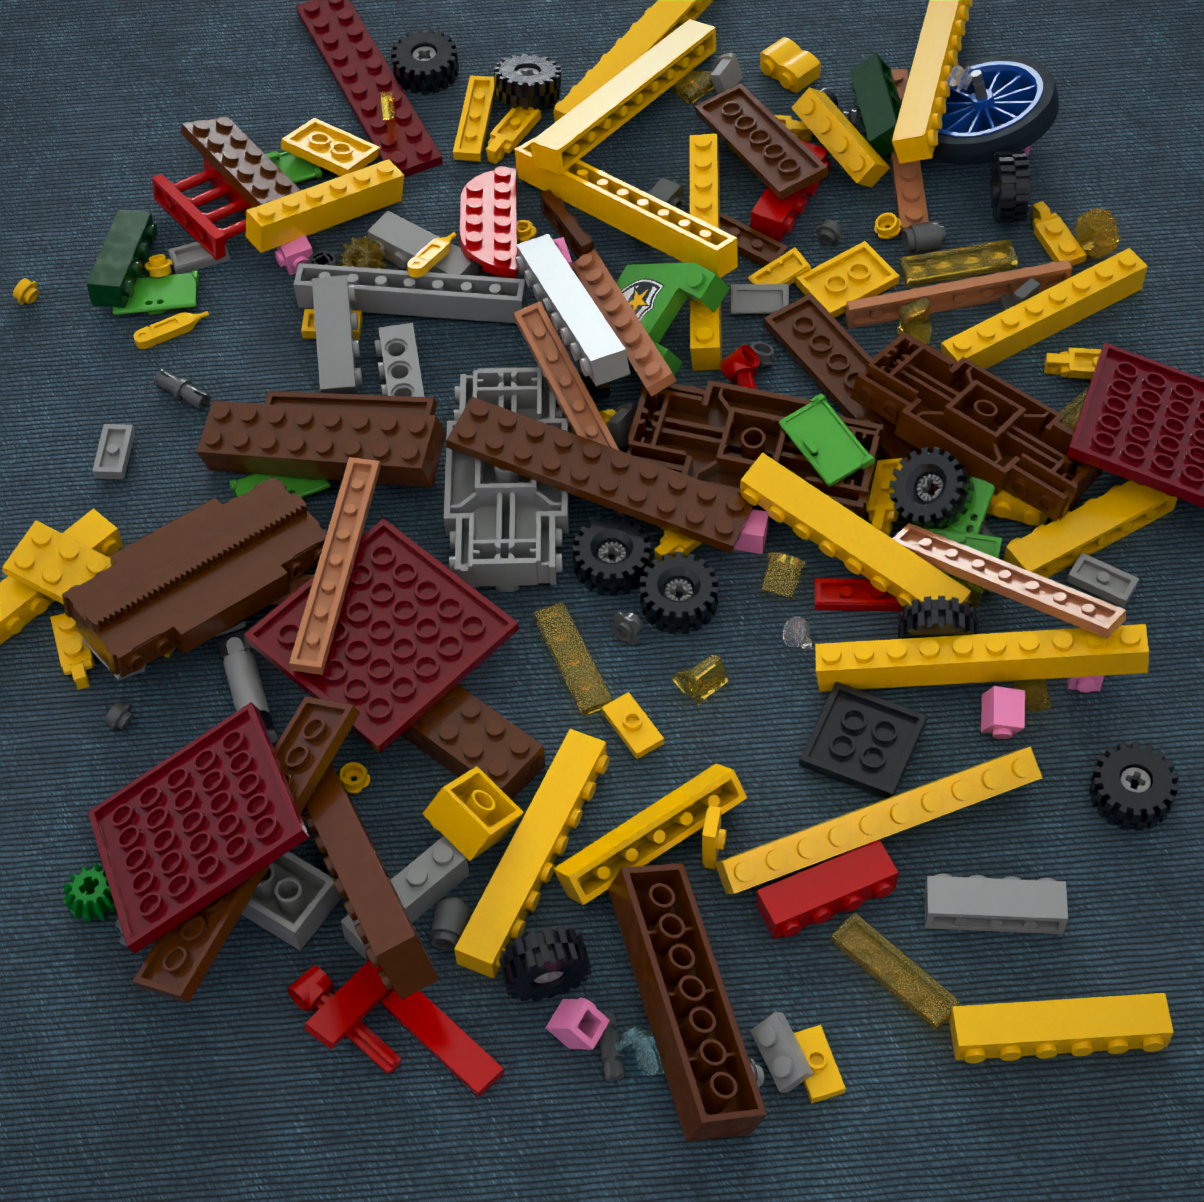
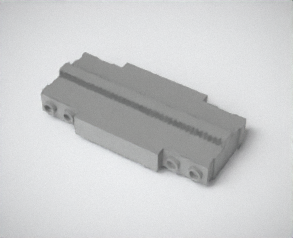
M538 365L537 367L484 368L474 370L473 375L460 374V386H455V404H460L459 409H454V421H447L446 440L471 397L481 399L568 431V421L566 418H562V409L557 407V400ZM446 448L444 525L446 537H450V548L455 549V556H449V569L474 589L480 586H495L496 590L500 592H514L519 590L521 585H538V583L557 585V572L563 571L562 553L557 554V547L563 546L562 534H569V493Z

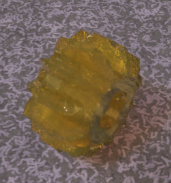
M1094 208L1077 217V224L1074 226L1077 232L1075 238L1078 239L1079 245L1087 256L1091 255L1093 258H1100L1118 249L1117 242L1121 240L1118 235L1120 228L1116 226V217H1111L1109 210Z
M362 236L361 239L352 237L351 245L343 244L345 252L337 254L343 260L338 266L375 269L386 267L385 263L381 260L387 255L384 251L380 250V244L376 241H371L366 236Z

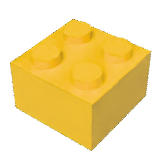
M476 766L442 787L422 814L431 822L436 830L440 831L471 861L504 839L524 812Z

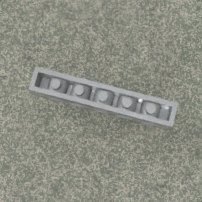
M413 322L379 327L380 339L374 341L377 358L383 357V362H378L380 380L386 379V384L381 385L382 395L425 397Z

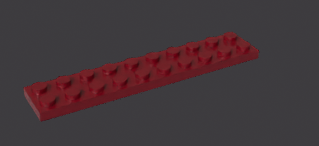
M310 0L296 5V11L367 138L370 143L380 147V161L389 159L404 174V177L443 164L440 152L351 1Z

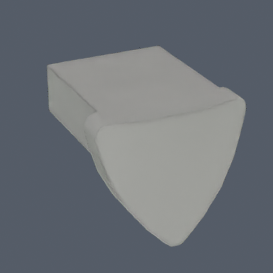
M733 53L721 55L711 67L713 70L711 78L717 95L737 85L743 78L740 65Z

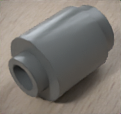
M937 220L909 225L907 229L902 230V241L905 250L918 253L941 248L942 242L946 241L944 226L939 225Z
M447 897L445 900L437 903L430 931L431 943L434 947L444 951H454L470 915V909L463 900L456 897Z

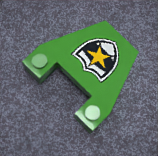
M694 262L627 265L616 282L674 376L683 362L658 343L686 299L689 298L715 312L730 289L717 274Z

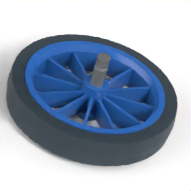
M1021 56L986 57L955 67L954 81L950 84V97H947L946 113H943L942 129L938 132V145L935 146L932 157L952 164H980L993 161L995 152L1021 151L1032 145L1050 129L1058 115V90L1051 72L1041 63Z

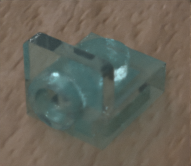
M640 1026L634 1027L622 1033L623 1040L613 1045L616 1052L628 1051L635 1047L637 1051L635 1052L636 1061L639 1067L646 1071L648 1076L664 1073L651 1029L642 1030Z

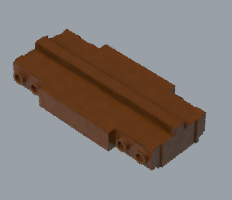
M900 332L895 340L868 362L866 371L863 374L859 373L857 375L850 398L896 425L895 435L920 450L921 448L928 447L933 451L934 447L941 448L944 452L948 451L966 467L965 469L970 472L971 477L994 485L995 491L993 494L996 496L1004 490L1015 498L1017 497L1036 508L1055 522L1058 519L1061 520L1067 514L1068 509H1073L1079 503L1082 494L1094 483L1097 476L1100 477L1103 473V470L1078 462L1066 456L1074 430L1062 424L1064 415L968 359L962 357L956 362L908 333L903 334Z
M712 380L708 381L706 390L694 385L684 386L673 383L652 397L646 387L642 385L641 397L627 439V453L741 495L739 492L741 479L763 452L859 517L865 518L869 492L878 459L879 445L882 443L883 425L871 420H856L837 414L866 451L872 454L875 462L864 470L859 469L828 487L779 425L780 420L811 403V400ZM758 504L754 506L755 510L766 511Z
M272 477L263 483L255 485L247 493L230 499L223 505L214 498L110 555V568L98 572L94 578L81 585H75L62 594L65 613L69 618L72 617L74 619L79 634L109 666L110 672L113 675L119 674L123 678L132 672L139 671L144 665L154 659L168 654L175 647H178L183 654H186L290 593L289 581L299 578L304 572L318 565L327 533L321 528V524L307 511L306 502L297 494L292 493L291 495L279 479L276 480Z

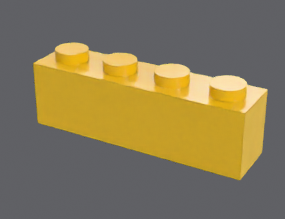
M809 87L791 107L857 184L872 188L890 169L887 163L824 92Z

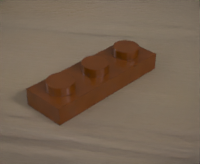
M550 189L540 193L542 214L561 238L564 237L566 245L577 259L591 252L594 248L589 233H584L580 228L577 218L567 212L563 200L560 197L556 198Z
M719 211L720 230L737 237V254L764 267L789 251L788 246Z

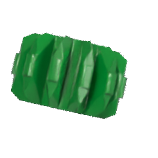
M97 863L89 871L87 867L82 865V873L79 875L70 873L72 883L64 884L63 890L66 895L64 903L67 908L71 909L70 911L76 919L83 916L84 920L90 924L94 916H97L99 920L104 922L105 912L115 913L116 911L105 870H102L101 866Z

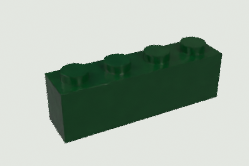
M875 53L850 70L852 78L850 86L857 96L855 104L862 114L860 122L867 132L865 139L874 150L877 149L885 157L895 150L892 138L901 102L891 68Z
M118 210L87 281L91 305L125 308L129 297L133 296L135 282L142 275L144 260L149 258L151 243L157 238V225L153 224L151 212Z

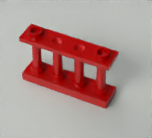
M204 157V171L175 184L162 174L152 177L154 200L215 260L226 256L225 243L227 239L246 231V219L224 229L217 228L213 224L239 211L246 216V210L253 207ZM207 181H210L215 186V188L191 199L182 194V192ZM223 196L231 202L207 214L197 209Z

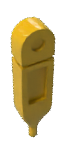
M453 232L447 237L435 238L428 243L415 257L408 261V275L419 278L424 276L429 269L431 270L450 252L451 241L456 237V233Z
M208 311L200 314L182 312L151 324L149 327L141 328L134 333L135 344L139 349H147L155 346L157 343L160 344L190 332L201 318L209 316Z

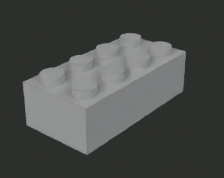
M288 851L270 864L241 915L301 951L341 900V895L334 884V878Z

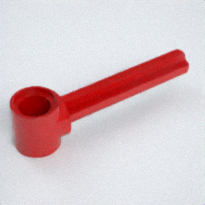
M743 344L722 360L720 367L725 377L737 383L738 386L757 389L754 377L757 373L755 368L759 366L760 360L750 346Z
M312 965L287 988V992L305 1012L310 1010L315 1012L333 996L334 985L322 969ZM362 1021L346 1035L385 1073L394 1072L401 1063V1058Z

